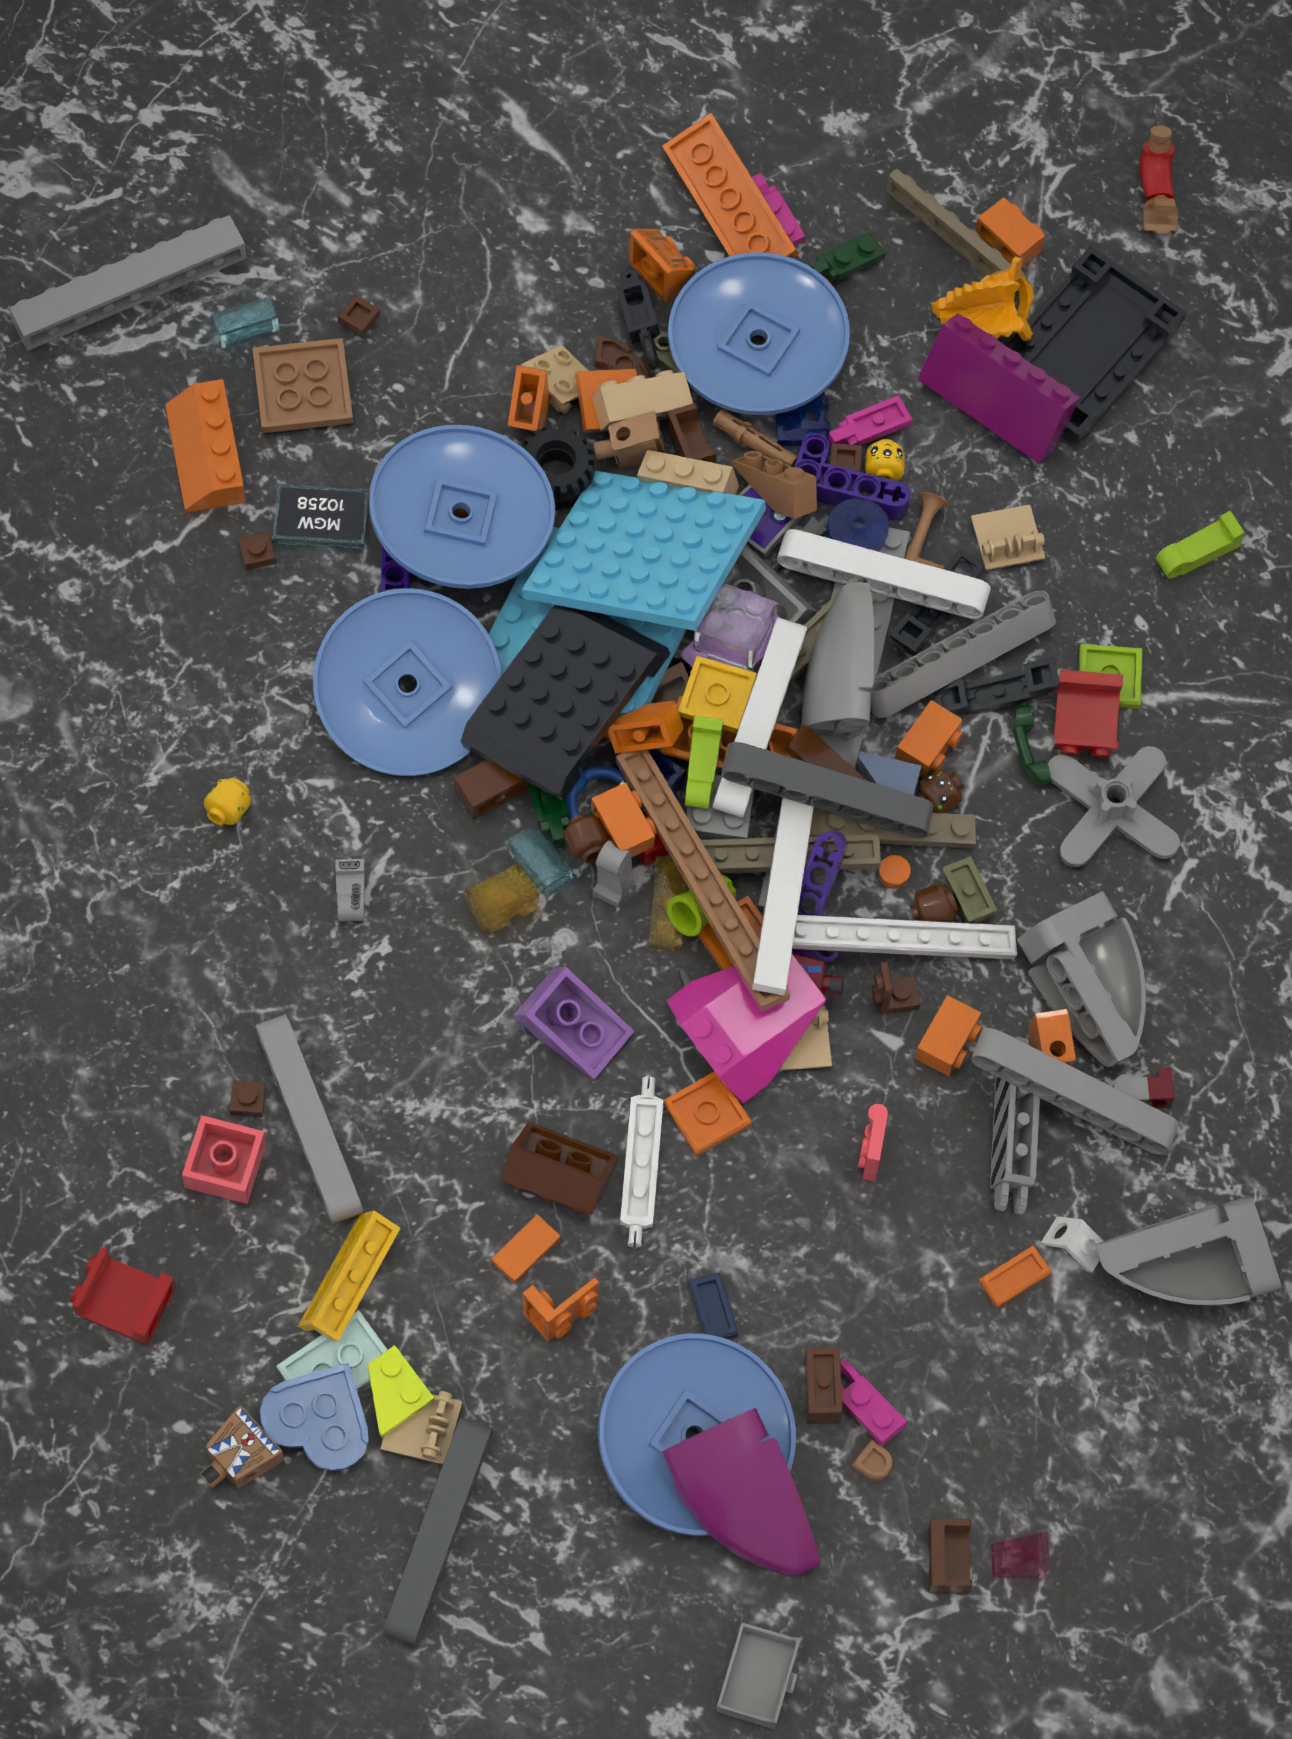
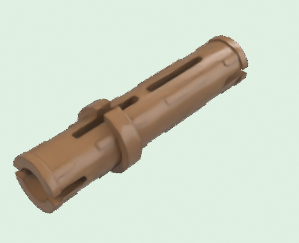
M723 408L718 412L712 425L732 436L734 442L739 445L743 443L754 451L761 452L766 457L779 459L782 463L795 467L797 455L758 432L752 427L750 422H743Z

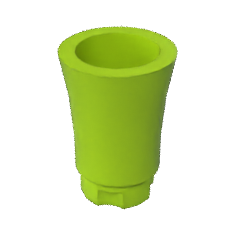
M721 874L735 898L736 889L733 887L731 880ZM688 890L669 899L667 914L672 925L686 936H696L705 927L708 920L691 891Z

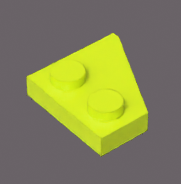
M395 1345L368 1364L378 1431L381 1438L434 1401L433 1395Z

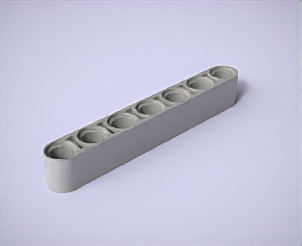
M1045 591L1028 593L874 677L872 688L864 689L871 693L872 714L878 718L891 716L1053 627L1056 623V618L1048 593Z
M286 1014L256 1024L255 1028L331 1223L335 1224L362 1214L363 1208Z
M992 1028L982 1029L971 1058L974 1065L1156 1155L1169 1154L1179 1125L1175 1118L999 1030Z

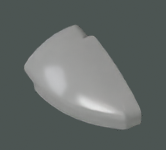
M850 582L843 586L829 608L813 645L801 702H803L801 726L805 724L816 735L857 737L861 735L870 723L871 693L864 691V689H870L874 685V615L869 583Z
M1102 891L1041 921L1021 935L1017 941L1030 964H1038L1032 967L1028 974L1054 1011L1068 1009L1071 1033L1104 1066L1111 1067L1133 1055L1139 1046L1146 1011V989L1143 965L1133 932L1126 918L1116 919L1118 915L1106 894Z
M1251 1196L1222 1204L1225 1215L1223 1219L1217 1205H1210L1095 1245L1101 1265L1109 1274L1146 1294L1169 1301L1192 1305L1233 1304L1282 1289L1274 1260Z

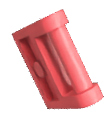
M874 1104L868 1111L870 1122L864 1131L865 1138H863L858 1168H864L862 1180L873 1182L876 1180L888 1111L882 1104Z

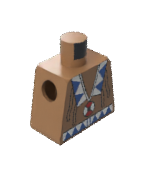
M240 1405L205 1447L206 1452L213 1462L200 1473V1476L212 1489L225 1477L237 1488H240L284 1461L283 1452Z

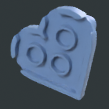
M349 1363L283 1381L272 1387L263 1398L260 1408V1424L277 1446L286 1448L302 1447L307 1458L315 1467L328 1471L345 1470L355 1465L363 1457L369 1440L368 1427Z

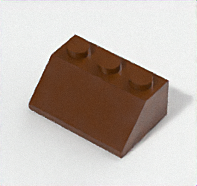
M528 1122L510 1147L500 1180L509 1183L515 1189L528 1190L538 1194L546 1201L559 1202L569 1206L574 1212L592 1215L603 1197L619 1156L535 1123Z

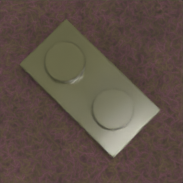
M971 856L942 867L941 873L948 887H951L966 923L975 924L997 915L998 910Z

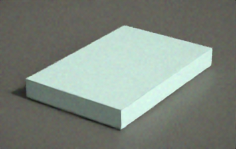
M358 1310L353 1314L339 1341L333 1342L321 1335L279 1363L276 1367L286 1381L349 1363L358 1392L370 1384L368 1364L386 1352L387 1348Z

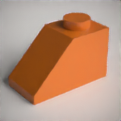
M517 365L507 426L532 431L545 428L549 404L548 370Z
M674 700L645 704L615 719L607 732L616 754L671 747L681 734L684 726Z

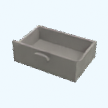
M741 1622L716 1712L775 1729L785 1693L792 1694L798 1674L792 1673L801 1638L786 1636Z

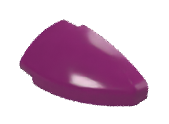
M756 1408L726 1420L661 1452L675 1481L673 1487L681 1502L701 1527L725 1548L752 1564L789 1577L799 1576L820 1566L819 1554L805 1510L778 1442L775 1438L759 1442L769 1435Z

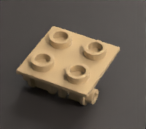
M562 345L521 364V366L548 370L549 403L557 412H562L563 414L572 408L570 401L578 398L576 373L578 371H588Z
M1030 504L971 516L986 571L1045 559L1042 545L1045 544L1043 533H1038Z
M822 1006L779 1071L832 1067L827 1024L829 1017L826 1006Z
M440 1391L439 1395L432 1394L434 1397L432 1403L384 1436L381 1450L443 1465L453 1439L462 1401L451 1399L452 1394Z

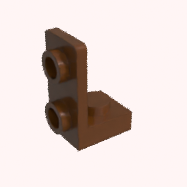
M887 961L880 962L878 973H874L875 985H872V996L874 1004H880L881 1014L918 1010L920 1008V1000L915 975L890 978Z

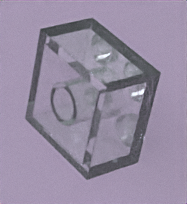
M723 583L697 630L694 631L693 650L752 671L775 622L776 601Z

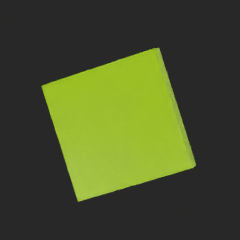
M1080 644L1078 671L1123 675L1119 708L1139 709L1141 704L1142 648Z

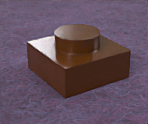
M354 295L338 315V322L363 337L380 316V309Z
M832 443L830 464L860 472L862 446Z
M269 531L238 538L246 570L276 564Z
M233 1080L230 1115L263 1117L266 1083Z

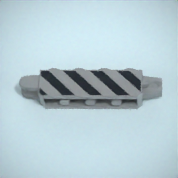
M1017 1036L1014 1037L1015 1039L1029 1045L1028 1038ZM997 1076L995 1082L990 1188L995 1189L994 1206L996 1210L1004 1211L1006 1209L1009 1192H1013V1210L1016 1214H1023L1027 1207L1028 1188L1033 1186L1036 1179L1040 1098Z

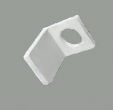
M1056 1217L1041 1241L1044 1246L1065 1248L1087 1271L1093 1272L1100 1261L1095 1245L1103 1242V1240L1082 1219ZM1063 1226H1067L1066 1232L1061 1237L1054 1239L1056 1232Z

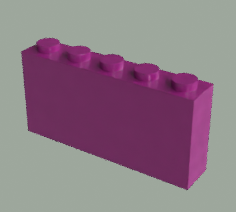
M959 313L942 325L918 377V380L1038 464L1054 451L1080 399L1067 386L1051 378L1044 370L1035 367L1022 358L1018 352L1009 349L999 342L996 337L986 333L973 324L970 319L963 317Z

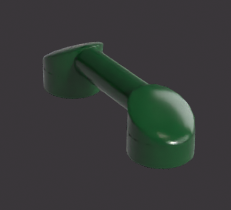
M1028 704L1018 706L1013 719L1012 733L1021 758L1023 770L1035 785L1051 784L1049 766L1046 760L1034 762L1025 730L1034 728L1032 711Z

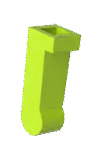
M1228 511L1221 515L1215 523L1178 543L1165 547L1157 554L1155 559L1167 578H1175L1240 547L1245 532L1232 512Z
M694 715L685 806L709 809L722 736L723 719Z

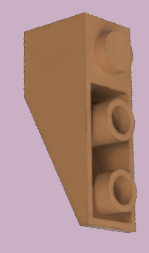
M758 451L746 452L744 456L732 460V466L773 511L796 519L817 510L816 476L804 472L799 467L786 465L779 459L766 457Z

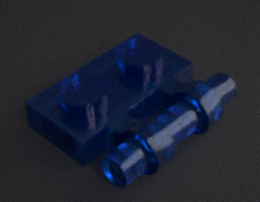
M825 391L801 407L775 414L776 437L779 445L782 447L801 446L804 438L812 433L825 436L829 442L828 435L831 431V425L827 421L826 411L829 410V400L825 397ZM806 411L814 412L815 421H807Z

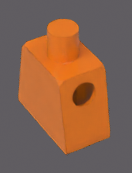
M1068 1009L1035 1014L1027 1025L1032 1047L1072 1066L1076 1061ZM1050 1051L1056 1052L1059 1057L1052 1055Z

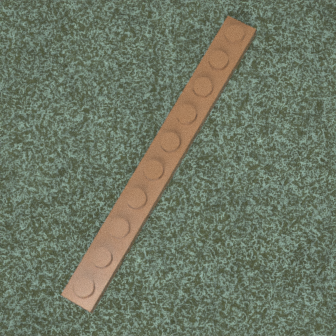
M649 751L624 752L616 756V763L632 791L635 790L638 793L647 817L652 819L658 836L761 1013L790 1000L791 993L787 987L784 996L752 990L759 939Z

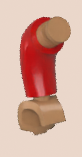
M1159 125L1151 128V137L1143 144L1139 158L1141 183L1147 201L1143 205L1144 231H1155V234H1169V231H1178V207L1175 203L1172 184V163L1175 147L1171 144L1170 140L1172 130L1166 126Z

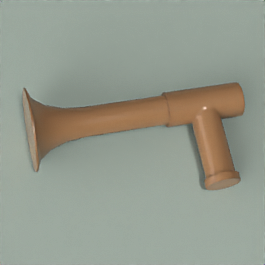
M921 492L918 494V498L923 502L921 518L904 559L944 569L945 565H939L922 559L920 554L934 515L939 509L947 508L948 502L936 494Z

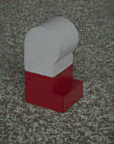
M1171 1067L1158 1068L1155 1077L1137 1078L1133 1074H1122L1117 1077L1113 1084L1114 1088L1154 1108H1171L1175 1098Z

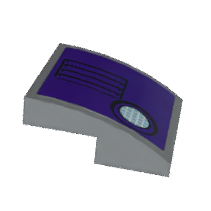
M750 484L739 494V496L762 499ZM765 502L766 510L746 544L766 558L782 537H784L785 532L789 529H794L803 516L792 519L773 511Z

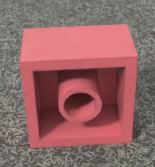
M201 1115L182 1173L185 1188L248 1204L267 1145L265 1132Z

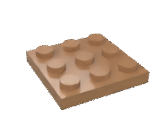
M343 338L252 348L262 433L353 423Z

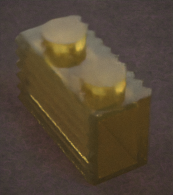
M517 863L515 866H511L499 874L489 877L487 880L472 886L464 892L465 903L483 932L489 929L497 931L508 924V919L517 914H520V916L530 914L536 909V904L539 903V892L521 863Z

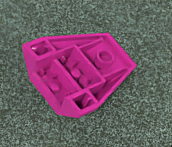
M792 952L786 985L791 993L790 1000L762 1013L735 967L693 980L666 1000L680 1026L719 1078L743 1104L772 1082L827 1000Z

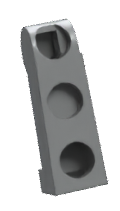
M608 840L602 847L596 860L597 884L593 889V896L619 908L633 884L631 852L629 850H620Z

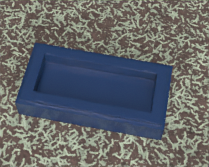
M718 1272L688 1280L703 1334L725 1339L738 1337V1329L721 1273Z

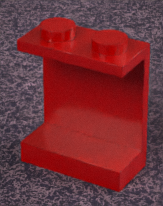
M1060 670L1058 675L1060 688L1057 689L1053 749L1060 750V754L1069 756L1079 755L1080 751L1091 752V756L1095 758H1110V754H1116L1119 742H1117V728L1123 675Z
M101 1247L98 1255H93L87 1264L85 1273L88 1275L83 1285L78 1284L72 1294L71 1302L73 1303L75 1315L147 1346L176 1289L174 1278L162 1272L159 1278L135 1269L110 1258L108 1249Z

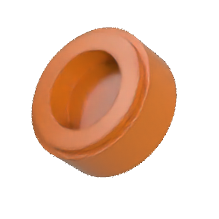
M891 855L881 861L878 876L883 885L896 889L908 882L911 868L905 858Z

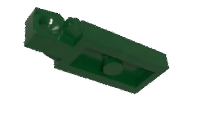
M868 231L822 253L810 267L815 269L825 279L829 277L831 280L835 279L838 282L882 261L885 258L886 251Z
M528 782V790L541 832L550 833L553 848L566 846L563 828H567L569 825V812L565 799L562 801Z

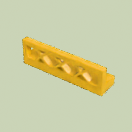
M376 1211L359 1214L297 1327L305 1332L316 1330L333 1342L339 1341L396 1238L400 1227Z

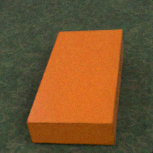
M537 1214L491 1259V1263L513 1284H516L561 1240V1236Z
M1033 1245L980 1278L978 1283L998 1309L1049 1277L1052 1271Z

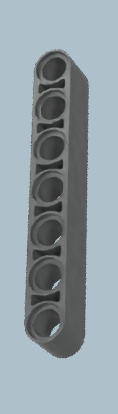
M731 742L727 746L721 776L728 781L914 838L928 836L934 807L933 803L929 800L746 743Z
M462 1417L459 1420L383 1630L384 1635L413 1645L417 1644L493 1434L492 1427Z

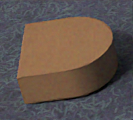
M871 1440L852 1464L851 1468L867 1480L880 1481L889 1475L892 1467V1458L885 1448Z

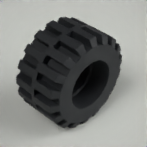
M551 425L545 426V431L543 432L537 429L533 432V438L527 436L524 440V446L521 447L540 466L549 461L559 460L566 462L572 467L569 472L562 475L545 473L552 488L555 510H561L563 505H566L567 509L574 506V501L578 500L581 493L590 486L594 478L595 459L591 444H587V438L583 434L578 437L577 430L573 428L566 431L565 426L558 425V429H552Z

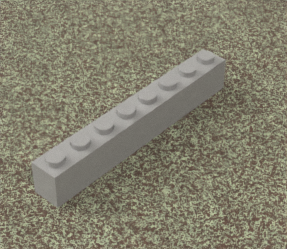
M230 215L222 219H213L205 226L183 232L179 237L169 241H161L143 252L132 253L124 260L114 264H106L86 276H77L69 283L57 288H49L31 299L18 301L14 306L9 307L12 323L26 350L29 351L247 259L245 242Z

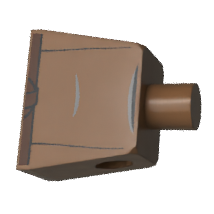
M655 411L611 423L608 426L610 439L594 442L597 460L615 457L618 468L621 470L640 468L647 450L666 453L663 435Z

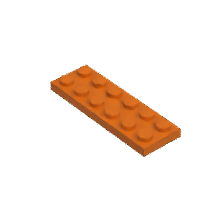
M709 113L662 145L729 256L763 252L794 258L799 254L712 113Z

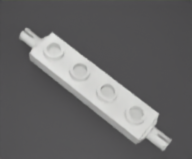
M648 1076L642 1078L641 1095L631 1097L620 1225L629 1228L627 1245L633 1247L634 1235H636V1248L642 1246V1230L653 1227L663 1099L654 1096L656 1078L650 1077L649 1089H647Z

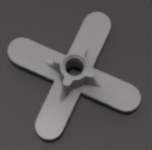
M1151 746L1141 748L1118 776L1108 781L1098 777L1068 755L1060 754L1050 759L1048 766L1051 782L1089 809L1060 846L1059 855L1066 865L1077 868L1084 866L1115 829L1159 859H1168L1177 853L1180 846L1178 834L1137 804L1165 768L1166 758L1160 749ZM1108 798H1116L1121 803H1113Z

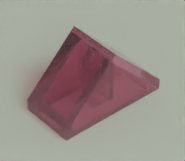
M1041 1532L991 1544L992 1573L994 1578H1045L1050 1567L1048 1533Z

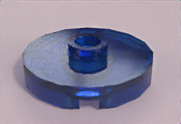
M854 498L845 500L834 508L829 516L827 531L830 539L879 551L888 537L889 521L887 514L878 504L868 499ZM861 523L864 526L861 528H857L854 526V524Z

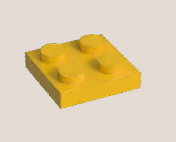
M696 656L678 709L680 717L693 721L694 715L723 719V730L738 733L757 678V673Z

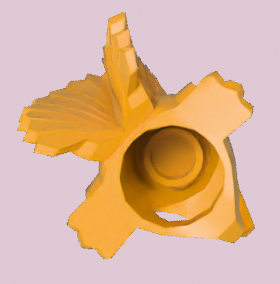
M1015 256L1009 269L987 275L980 282L972 281L971 285L964 284L963 288L956 287L954 291L947 292L946 297L940 298L936 302H931L932 312L937 318H940L942 325L959 313L963 317L970 319L973 324L986 333L996 337V339L1000 335L1009 337L1012 332H1018L1023 341L1030 340L1033 333L1027 322V317L1034 295L1033 287L1020 274L1023 258ZM1017 290L1019 292L1018 310H1016L1014 303L1015 292Z

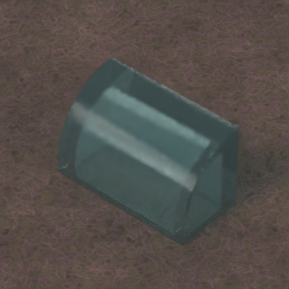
M269 297L210 315L221 348L279 331L277 313Z
M527 828L508 840V853L546 898H549L577 878V875L538 828Z

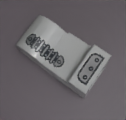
M364 859L335 860L338 922L364 921Z

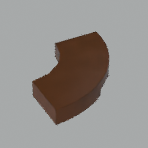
M597 335L594 367L604 370L636 369L637 376L645 375L646 379L651 378L645 363L631 351L630 347L615 339Z

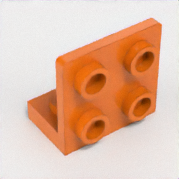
M593 1278L555 1309H553L555 1304L551 1297L544 1290L539 1292L532 1285L523 1292L522 1313L547 1342L554 1337L560 1339L571 1330V1323L580 1316L583 1319L588 1317L597 1309L598 1305L596 1303L599 1301L600 1282Z

